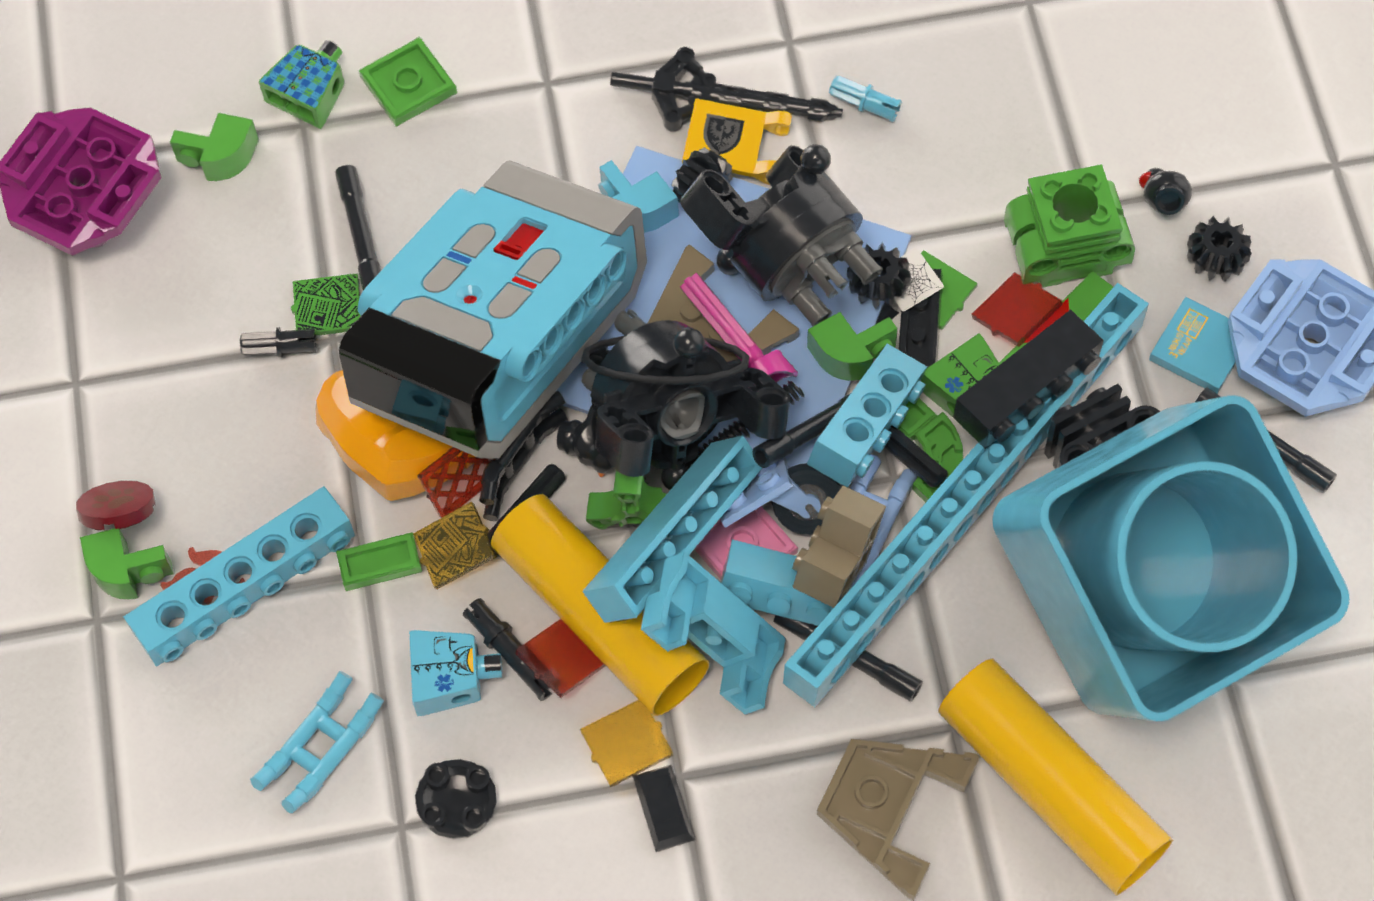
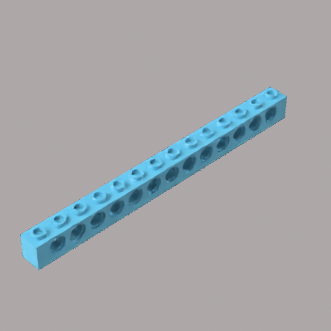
M1119 283L1112 288L1084 321L1104 340L1100 352L1101 361L1098 366L1089 374L1084 375L1081 373L1073 379L1072 385L1060 397L1053 395L1044 402L1043 409L1030 420L1024 418L1016 425L1014 432L1001 443L995 441L986 449L979 442L785 663L783 684L813 707L819 704L1048 437L1053 415L1064 406L1072 405L1074 407L1142 328L1149 306L1148 302Z

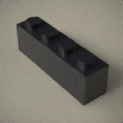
M1070 309L956 399L953 418L985 449L995 441L999 443L1005 441L1014 432L1016 425L1024 418L1028 420L1034 418L1043 409L1044 402L1053 395L1060 397L1070 388L1073 379L1081 373L1084 375L1089 374L1098 366L1101 361L1100 352L1104 340Z

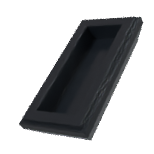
M672 765L632 776L655 851L658 852L695 841Z

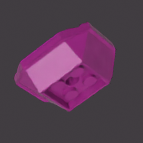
M91 107L70 109L55 114L52 111L36 113L0 160V190L11 226L72 256L89 248L101 247L109 239L121 235L162 178L152 136Z

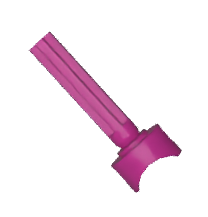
M698 273L684 280L680 289L725 343L735 345L749 355V368L764 371L776 383L783 378L797 377L798 371L788 362L780 350L763 354L761 349Z

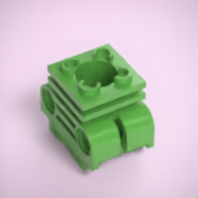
M1102 164L1028 178L1027 194L1016 197L1006 206L1004 224L1008 228L1012 245H1016L1015 255L1021 271L1022 284L1038 282L1039 288H1044L1074 279L1086 278L1092 271L1099 276L1111 275L1115 266L1131 264L1133 261L1135 245L1124 217L1115 184L1107 180Z

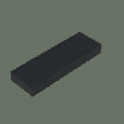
M932 269L942 282V270ZM942 289L908 310H901L898 350L924 364L927 368L938 361Z

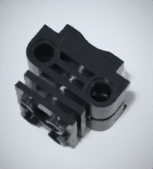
M1119 384L1108 389L1103 387L1096 389L1087 396V400L1074 407L1072 405L1064 406L1053 415L1044 454L1048 459L1054 456L1053 467L1056 469L1161 411L1146 405L1129 411L1131 400L1128 396L1120 399L1122 388Z

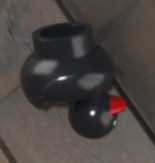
M1152 168L1143 173L1139 178V184L1144 188L1146 202L1157 212L1165 215L1176 214L1185 208L1191 199V184L1186 179V176L1180 172Z

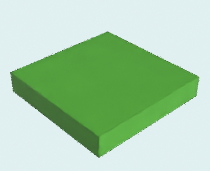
M420 37L358 70L360 78L396 127L458 93L452 79Z

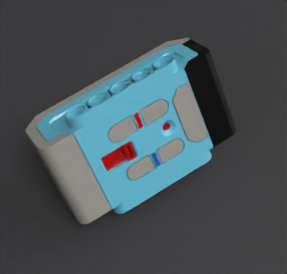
M511 160L503 163L483 185L485 187H481L476 193L465 189L457 190L366 286L358 302V312L361 316L346 331L339 346V357L350 404L478 458H500L578 366L584 349L597 343L615 322L617 315L625 310L633 301L647 264L643 219L639 207Z

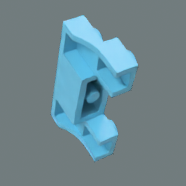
M683 551L666 558L660 591L646 598L641 630L666 651L685 645L687 638H689L724 667L720 687L721 696L743 714L765 708L768 683L777 662L783 655L785 637L686 552Z

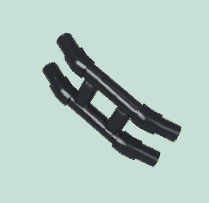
M558 390L555 391L500 458L490 460L484 468L479 502L485 504L484 519L488 521L498 520L504 494L509 489L508 486L538 444H541L545 437L553 433V430L558 428L563 421L568 420L565 412L559 408L566 402Z

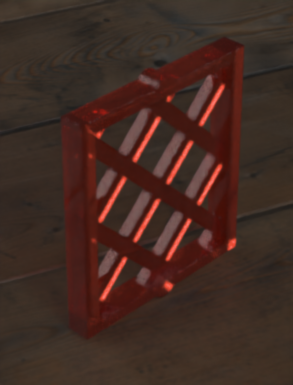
M452 447L417 475L427 493L426 497L431 501L438 516L443 521L481 492L482 475H477L481 463L486 467L489 458L468 457L469 453L464 451L462 456H457L462 450ZM450 462H459L455 474L447 473ZM465 463H474L471 474H462ZM442 467L440 473H435L436 471H438V470ZM429 479H438L434 490H431L428 485ZM444 479L453 480L450 491H441ZM460 480H468L465 491H456ZM438 497H447L444 508L440 507L437 501Z

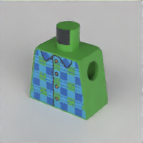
M329 40L324 41L317 52L303 45H295L258 81L264 101L322 129L344 87L341 66L337 63V60L342 55L340 47Z

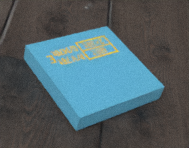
M1185 297L1150 353L1149 360L1204 389L1208 387L1218 394L1236 364L1228 325L1229 318Z

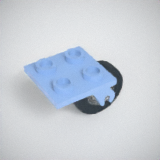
M784 457L767 468L760 470L720 518L721 523L726 528L767 502L772 501L774 514L784 527L798 534H813L818 525L821 526L823 520L818 518L822 504L828 496L834 499L841 487L838 482L809 466L807 463L790 467Z

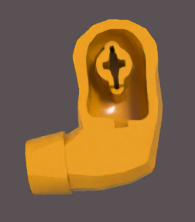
M346 368L331 375L323 383L316 399V424L323 435L331 441L343 462L387 500H399L425 492L443 484L463 468L467 469L481 459L350 404V394L359 387L355 368Z

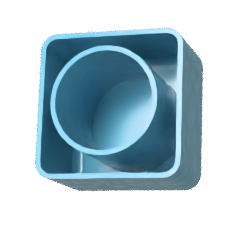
M1229 395L1164 409L1005 496L997 504L993 513L992 523L995 534L1080 699L1089 710L1100 715L1151 721L1169 720L1335 625L1344 617L1349 606L1347 585L1255 406L1240 396Z

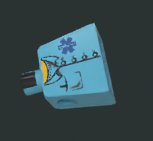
M420 630L409 631L412 702L417 716H425L478 702L481 700V679L503 678L501 654L478 655V647L474 635Z

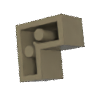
M844 485L834 499L828 496L818 514V518L823 520L822 525H818L813 532L808 544L810 548L808 550L802 548L793 563L792 569L797 571L792 588L834 608L845 596L866 565L886 506Z

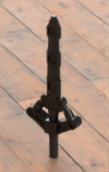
M689 47L678 49L668 62L658 71L655 70L654 78L612 72L610 78V86L652 92V100L663 119L664 127L669 131L679 130L682 122L692 117L695 98L763 112L786 111L792 115L808 116L807 119L815 121H826L836 117L842 118L843 109L838 108L825 99L811 98V100L790 97L789 94L762 92L745 89V87L716 83L715 75L706 73L703 70V66L695 59L693 49ZM687 71L694 76L691 82H679ZM674 95L687 98L688 104L678 108Z

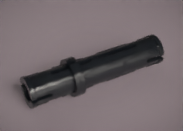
M482 598L473 601L470 606L474 610L470 611L469 608H466L463 616L484 637L483 643L489 649H495L501 654V657L537 695L540 701L550 697L552 693L549 689L552 688L553 691H556L560 683L544 669L512 634L513 628L508 622H501Z

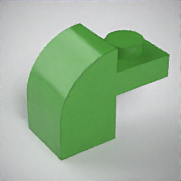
M218 113L209 137L174 130L170 144L177 162H181L188 167L202 166L206 180L222 181L236 176L247 167L252 159L259 138L253 119Z
M839 312L808 329L807 348L822 369L833 377L847 381L861 380L873 364V359L878 357L886 344L896 347L898 328L888 317L856 334L842 313Z
M115 528L80 537L87 568L98 586L112 597L126 600L137 599L136 584H153L161 581L165 576L174 574L171 559L163 545L129 553L128 544L120 529Z

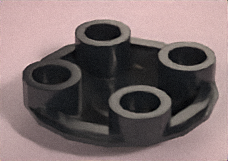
M462 759L447 760L429 765L425 770L424 776L419 781L415 794L416 811L424 826L436 835L450 839L469 837L482 830L492 818L497 803L495 785L490 778L488 770L476 763Z

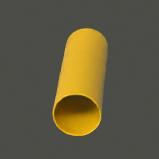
M538 494L526 499L502 520L492 536V548L654 716L665 714L676 707L698 686L708 671L709 661L688 639L685 645L666 651L641 630L644 609L637 618L606 623L602 620L582 591L606 565L609 559L546 495Z
M994 658L985 660L967 673L951 689L940 704L938 713L1115 895L1121 894L1139 880L1172 844L1173 839Z

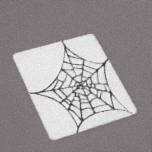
M917 248L900 257H907L909 262L908 271L911 273V283L909 286H906V294L903 298L895 297L894 299L902 311L908 310L944 287Z

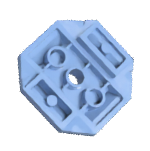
M1270 259L1231 312L1228 319L1238 376L1305 417L1363 402L1374 386V290L1321 259H1302L1288 262L1285 259ZM1305 338H1312L1316 340L1318 344L1310 343Z

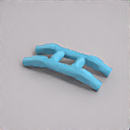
M342 671L338 672L330 687L325 690L322 697L316 703L314 709L282 748L276 751L264 764V767L250 779L252 786L261 791L270 782L282 775L290 766L292 760L310 772L295 786V790L282 801L283 808L289 813H294L320 790L327 777L358 739L362 738L367 732L384 702L378 695L370 693L361 709H358L353 719L347 725V728L331 719L329 716L336 710L344 697L345 691L353 680L352 677ZM317 729L336 741L321 760L303 748Z

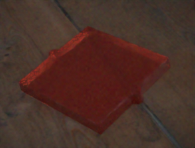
M1014 272L971 315L972 319L990 329L993 336L1000 335L1020 347L1063 304L1061 299L1042 289V284L1040 283L1022 284L1021 276Z
M561 619L520 646L515 653L534 672V677L542 679L560 698L606 666Z

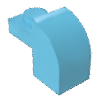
M612 160L599 167L601 183L598 184L601 194L639 207L642 212L644 233L656 230L679 217L678 197L657 171L638 183L631 185Z

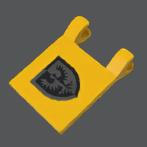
M695 98L682 163L684 159H689L694 150L699 151L705 147L724 157L732 165L731 173L754 177L770 185L767 181L766 173L776 161H757L763 129L778 136H787L792 116L786 111L763 112Z

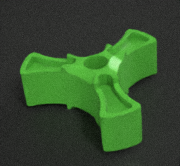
M616 470L614 490L589 493L586 522L601 530L615 524H619L620 527L626 524H641L667 493H663L661 487L648 486L644 482V476L630 477Z

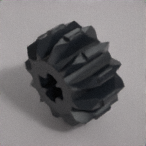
M705 147L699 151L694 150L689 159L683 160L681 168L676 170L677 177L671 184L673 192L678 197V202L681 204V197L704 170L716 171L729 183L733 178L731 174L732 165L713 150L710 151Z
M1214 216L1209 219L1208 225L1199 222L1195 227L1194 233L1188 238V262L1196 263L1194 267L1196 273L1207 271L1209 281L1215 277V274H1219L1224 281L1230 278L1231 273L1239 276L1252 254L1250 249L1251 236L1243 234V224L1231 226L1229 217L1223 223H1219Z
M883 242L879 245L878 250H873L867 244L864 249L883 270L880 276L869 284L863 285L860 278L848 267L849 290L851 293H858V300L861 304L870 299L875 309L879 306L880 301H885L891 307L895 297H904L906 286H909L911 283V273L908 271L909 262L907 257L899 258L900 251L897 247L888 252Z

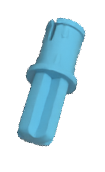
M836 76L829 89L831 96L857 106L858 111L863 112L867 110L891 122H894L897 114L895 113L896 111L899 112L902 100L894 99L873 90V85L869 84L866 87L842 76Z

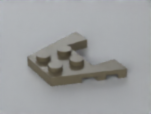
M690 244L684 249L648 323L662 320L678 321L700 331L704 338L724 342L680 289V286L687 277H692L695 273H698L705 281L714 272V263ZM773 309L748 335L765 355L771 352V348L785 341L788 344L799 337V328ZM712 346L724 357L726 362L738 359L733 352Z
M851 739L817 808V815L907 898L914 901L929 870L930 863L891 845L923 777L928 776L961 792H965L979 762L980 755L970 752H964V755L946 753L944 749L928 748V750L903 748L904 745Z

